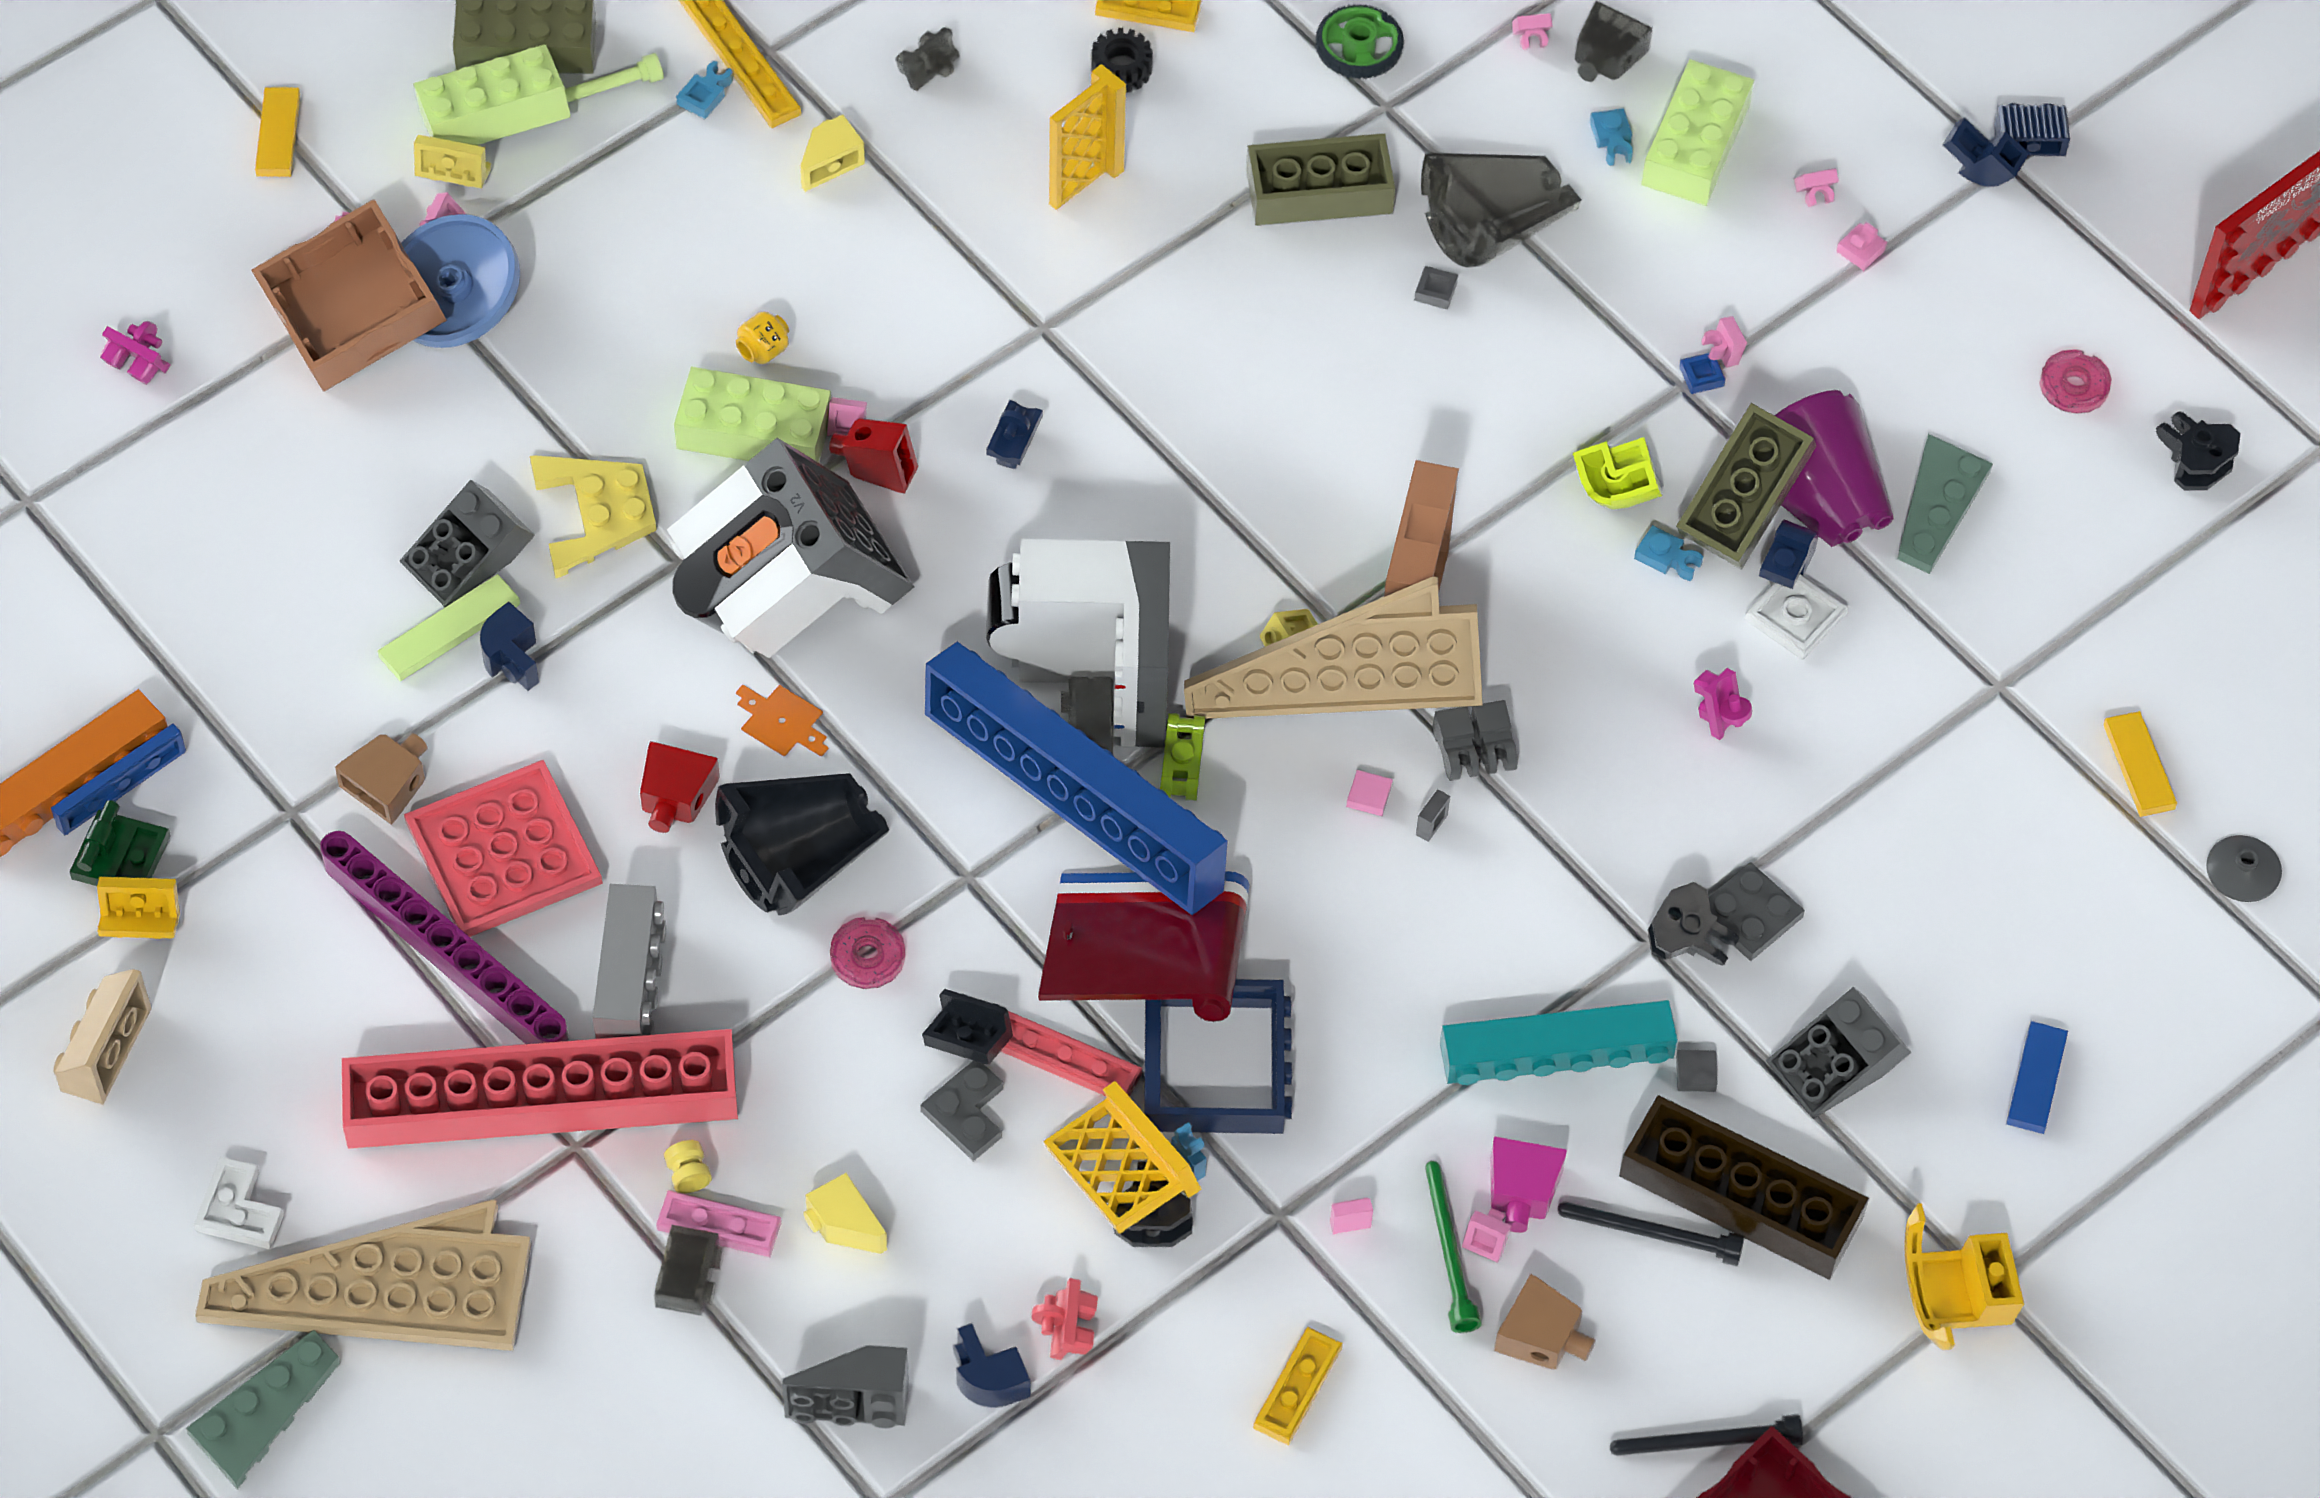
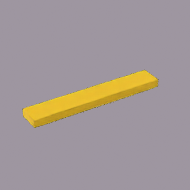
M678 0L726 67L733 69V77L771 129L801 115V107L723 0Z

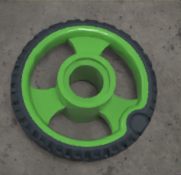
M1353 4L1337 8V10H1333L1324 17L1318 26L1315 44L1321 61L1333 72H1336V74H1341V76H1346L1347 78L1352 77V79H1370L1381 76L1382 73H1387L1398 63L1403 52L1404 37L1398 22L1390 14L1388 15L1386 11L1384 12L1382 9L1373 6ZM1347 22L1344 29L1339 26V24ZM1390 37L1392 46L1389 52L1379 60L1374 59L1377 39ZM1328 44H1342V56L1345 60L1334 54Z

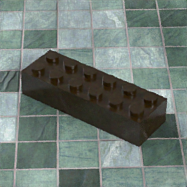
M1657 1095L1623 1154L1619 1173L1620 1177L1735 1234L1743 1235L1745 1239L1828 1280L1833 1276L1859 1228L1869 1201V1197L1660 1095Z

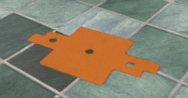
M741 685L736 691V695L741 697L737 705L753 714L741 727V730L782 756H786L797 742L821 757L829 749V747L823 744L827 736L811 727L823 714V711L781 685H778L767 699L745 685ZM755 700L756 703L754 705H750L749 701ZM784 718L785 722L780 723L778 720ZM810 736L815 737V740L811 742L808 740V738Z

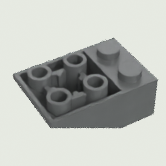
M470 480L399 562L444 607H447L510 564L532 540L535 534L490 490Z
M1853 986L1768 1058L1766 1062L1814 1119L1882 1078L1912 1052L1869 1000Z
M866 1345L783 1378L782 1393L785 1418H792V1420L799 1423H812L815 1420L832 1421L841 1426H850L855 1423H870L878 1428H892L895 1425L905 1426L909 1384L907 1348Z

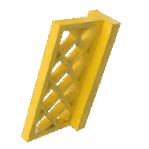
M1102 64L1091 71V86L1049 117V205L1055 210L1059 209L1103 173L1106 172L1111 177L1116 178L1124 171L1126 83Z
M1114 1081L1103 1089L1107 1097L1105 1100L1043 1142L1048 1151L1120 1234L1183 1191L1190 1198L1202 1189L1187 1161L1119 1084ZM1107 1114L1111 1117L1108 1128H1093L1094 1123ZM1129 1138L1126 1149H1111L1114 1139ZM1070 1139H1079L1076 1150H1060L1058 1148ZM1089 1139H1104L1101 1149L1086 1150ZM1148 1159L1144 1170H1129L1132 1160ZM1082 1160H1097L1094 1171H1079ZM1107 1160H1122L1119 1171H1104ZM1115 1181L1112 1192H1097L1100 1182ZM1125 1181H1141L1138 1191L1122 1192ZM1151 1181H1167L1169 1183L1157 1192H1148ZM1118 1203H1134L1132 1209L1119 1218L1115 1215Z

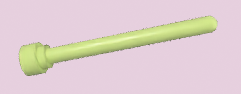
M656 53L643 56L642 61L636 62L637 66L566 88L567 102L639 79L643 82L649 80L650 83L664 79L662 67Z

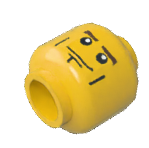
M765 311L758 312L738 328L737 349L747 361L766 364L784 352L788 347L789 338L787 333H789V327L779 315L774 316Z

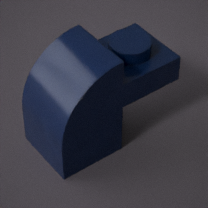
M1965 117L1956 122L1942 144L1963 165L1958 172L1961 176L1975 184L1986 187L2000 186L2015 178L2029 156V153L2006 131L1988 140Z
M1784 519L1775 533L1774 541L1760 568L1759 577L1793 589L1799 575H1804L1815 553L1819 532Z
M508 601L488 617L481 628L480 644L486 671L492 678L503 671L509 681L514 684L518 682L529 691L539 683L536 662L525 653L536 644L534 623Z
M973 1324L957 1328L958 1343L953 1345L954 1354L959 1364V1367H956L957 1386L966 1398L980 1406L997 1408L1031 1397V1380L1017 1347L986 1357Z

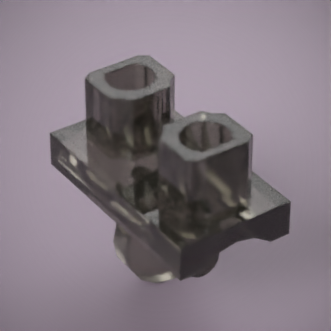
M943 27L936 34L927 31L920 37L919 47L915 51L909 52L904 50L896 56L895 60L899 72L907 77L911 89L918 91L936 75L939 74L947 78L954 72L952 62L959 58L960 55L952 42L953 34L951 29Z

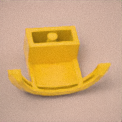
M1918 1203L1906 1223L1904 1252L1910 1296L1916 1317L1924 1334L1941 1350H1951L1955 1346L1952 1329L2012 1325L2024 1305V1299L2008 1234L1969 1235L1961 1250L1922 1253V1236L1926 1218L1922 1203Z

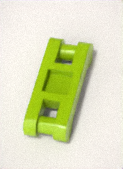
M1168 713L1160 789L1169 798H1171V795L1186 796L1185 800L1197 801L1205 716L1194 715L1193 719L1179 717L1178 713ZM1178 732L1192 733V740L1177 738ZM1173 778H1184L1187 781H1176Z

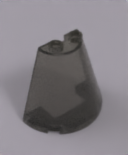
M1427 153L1424 156L1421 171V194L1428 196L1430 212L1425 213L1429 228L1446 256L1463 267L1483 266L1567 214L1578 210L1581 203V198L1570 185L1561 186V175L1546 156Z

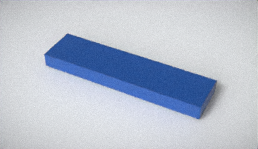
M172 723L51 807L56 827L64 836L68 835L95 816L98 810H102L107 800L115 802L184 754L186 749L181 731Z

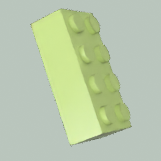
M546 44L413 83L421 116L430 137L479 145L571 117L564 85Z
M1689 59L1645 159L1641 185L1707 206L1750 106L1754 79Z
M691 367L674 422L676 449L749 461L773 440L779 438L819 463L827 436L831 390Z

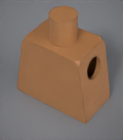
M414 733L400 745L385 734L379 735L335 766L339 787L392 825L424 782L425 776L419 757L428 747L423 739Z
M1530 1274L1497 1333L1494 1351L1548 1369H1556L1565 1352L1586 1361L1593 1350L1596 1340L1577 1331L1581 1322L1582 1309L1541 1279Z

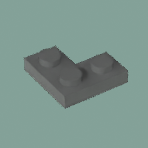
M972 1061L920 1104L921 1113L974 1162L1002 1138V1130L979 1109L1003 1090V1081L983 1063Z

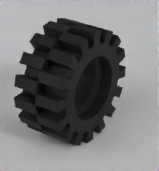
M1118 28L1117 34H1114L1112 29L1106 31V37L1100 34L1097 37V42H1093L1091 71L1102 64L1126 83V93L1132 92L1133 85L1138 90L1142 88V82L1147 83L1149 81V75L1152 74L1153 50L1151 49V43L1149 40L1145 41V36L1141 33L1135 37V30L1129 29L1128 34L1123 33L1124 28ZM1116 56H1127L1132 58L1134 62L1127 65H1117L1109 60Z

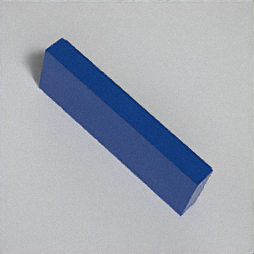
M2034 1021L2030 1022L2006 1125L2044 1134L2068 1030Z

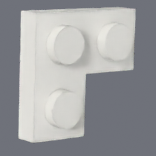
M220 1156L194 1222L196 1232L271 1249L284 1215L282 1208L249 1200L259 1174L257 1165Z

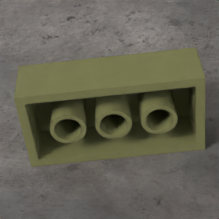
M456 0L453 34V54L456 71L464 67L474 66L498 57H504L528 48L546 44L559 74H594L596 38L594 0Z
M1385 133L1247 146L1246 173L1255 226L1393 214L1395 184Z
M1750 403L1678 522L1676 528L1680 535L1742 570L1815 450L1816 443L1814 438L1755 404Z

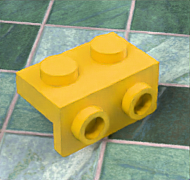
M99 877L97 891L101 916L97 929L100 937L154 939L175 937L180 916L176 879Z

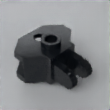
M2179 411L2171 417L2172 424L2176 429L2165 422L2157 426L2155 432L2158 439L2173 452L2171 459L2176 463L2174 482L2184 491L2208 490L2232 472L2234 458L2239 452L2241 433L2231 424H2207L2203 420L2196 423L2184 412Z
M1695 882L1672 889L1647 929L1651 953L1664 961L1684 953L1692 956L1698 953L1706 959L1723 966L1728 960L1727 955L1705 942L1706 936L1709 933L1725 944L1736 946L1740 938L1732 930L1716 922L1717 916L1711 913L1707 889ZM1669 914L1673 915L1676 918V920H1672L1669 917Z
M1138 1162L1137 1170H1144L1147 1162ZM1133 1181V1186L1124 1192H1137L1141 1181ZM1151 1181L1148 1192H1157L1169 1183L1167 1181ZM1180 1192L1119 1234L1114 1228V1234L1132 1247H1173L1193 1233L1191 1199ZM1118 1203L1115 1215L1119 1218L1132 1209L1134 1203ZM1147 1230H1160V1233L1155 1237L1146 1234Z

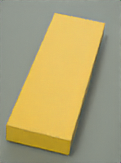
M1097 0L1095 15L1195 32L1201 9V0Z
M264 88L255 164L256 176L291 177L300 104L299 88Z
M2141 712L2105 718L2103 726L2139 816L2143 817L2175 810L2177 806L2176 798Z
M1307 1326L1255 1419L1253 1429L1289 1446L1338 1358L1343 1343Z

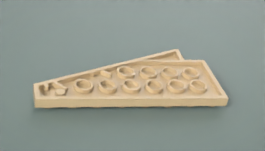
M1430 577L1185 680L1187 718L1194 719V715L1205 716V719L1483 706L1477 604L1439 606L1438 577Z
M488 1200L203 1279L195 1316L199 1323L309 1333L315 1330L320 1334L513 1351L531 1240L530 1237L493 1234L498 1205L497 1200Z

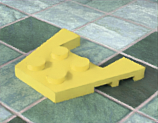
M530 456L536 491L569 484L574 485L585 537L549 544L555 578L567 575L568 569L584 561H587L588 564L595 561V556L613 547L615 550H618L657 530L642 464Z

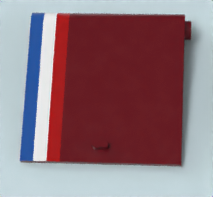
M1225 871L1224 892L1191 915L1135 872L1062 873L1038 992L1039 1001L1192 999L1193 1010L1199 1018L1210 1022L1226 1019L1231 1013L1250 888L1248 880L1237 872Z

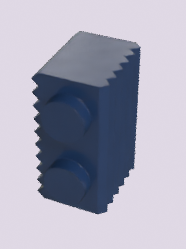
M2010 103L2005 106L2001 104L1997 108L1994 120V134L1997 136L2006 131L2029 153V156H2066L2070 143L2067 107L2065 105L2059 107L2050 103L2040 106L2037 104L2034 106L2030 104L2024 106L2018 103Z

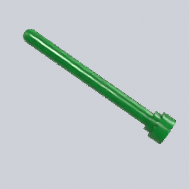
M1429 1161L1425 1166V1172L1453 1303L1450 1306L1451 1310L1448 1312L1450 1327L1455 1333H1468L1481 1327L1479 1307L1474 1305V1302L1468 1297L1440 1164L1436 1161Z

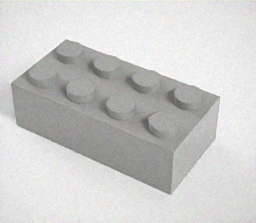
M609 885L593 1010V1025L596 1039L654 1035V1021L651 1020V1011L657 1009L658 987H655L656 976L661 975L662 954L659 953L660 943L665 942L666 921L663 920L664 902L657 901L656 886Z

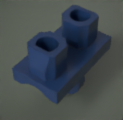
M1009 400L987 446L986 455L996 458L998 465L1016 469L1018 465H1021L1043 417V410L1026 408L1016 401Z

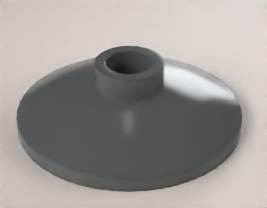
M2236 835L2222 839L2214 845L2207 858L2206 870L2211 883L2220 893L2233 900L2255 902L2265 899L2277 889L2282 877L2281 862L2275 851L2269 845L2254 837ZM2241 860H2246L2250 862L2251 865L2244 864Z

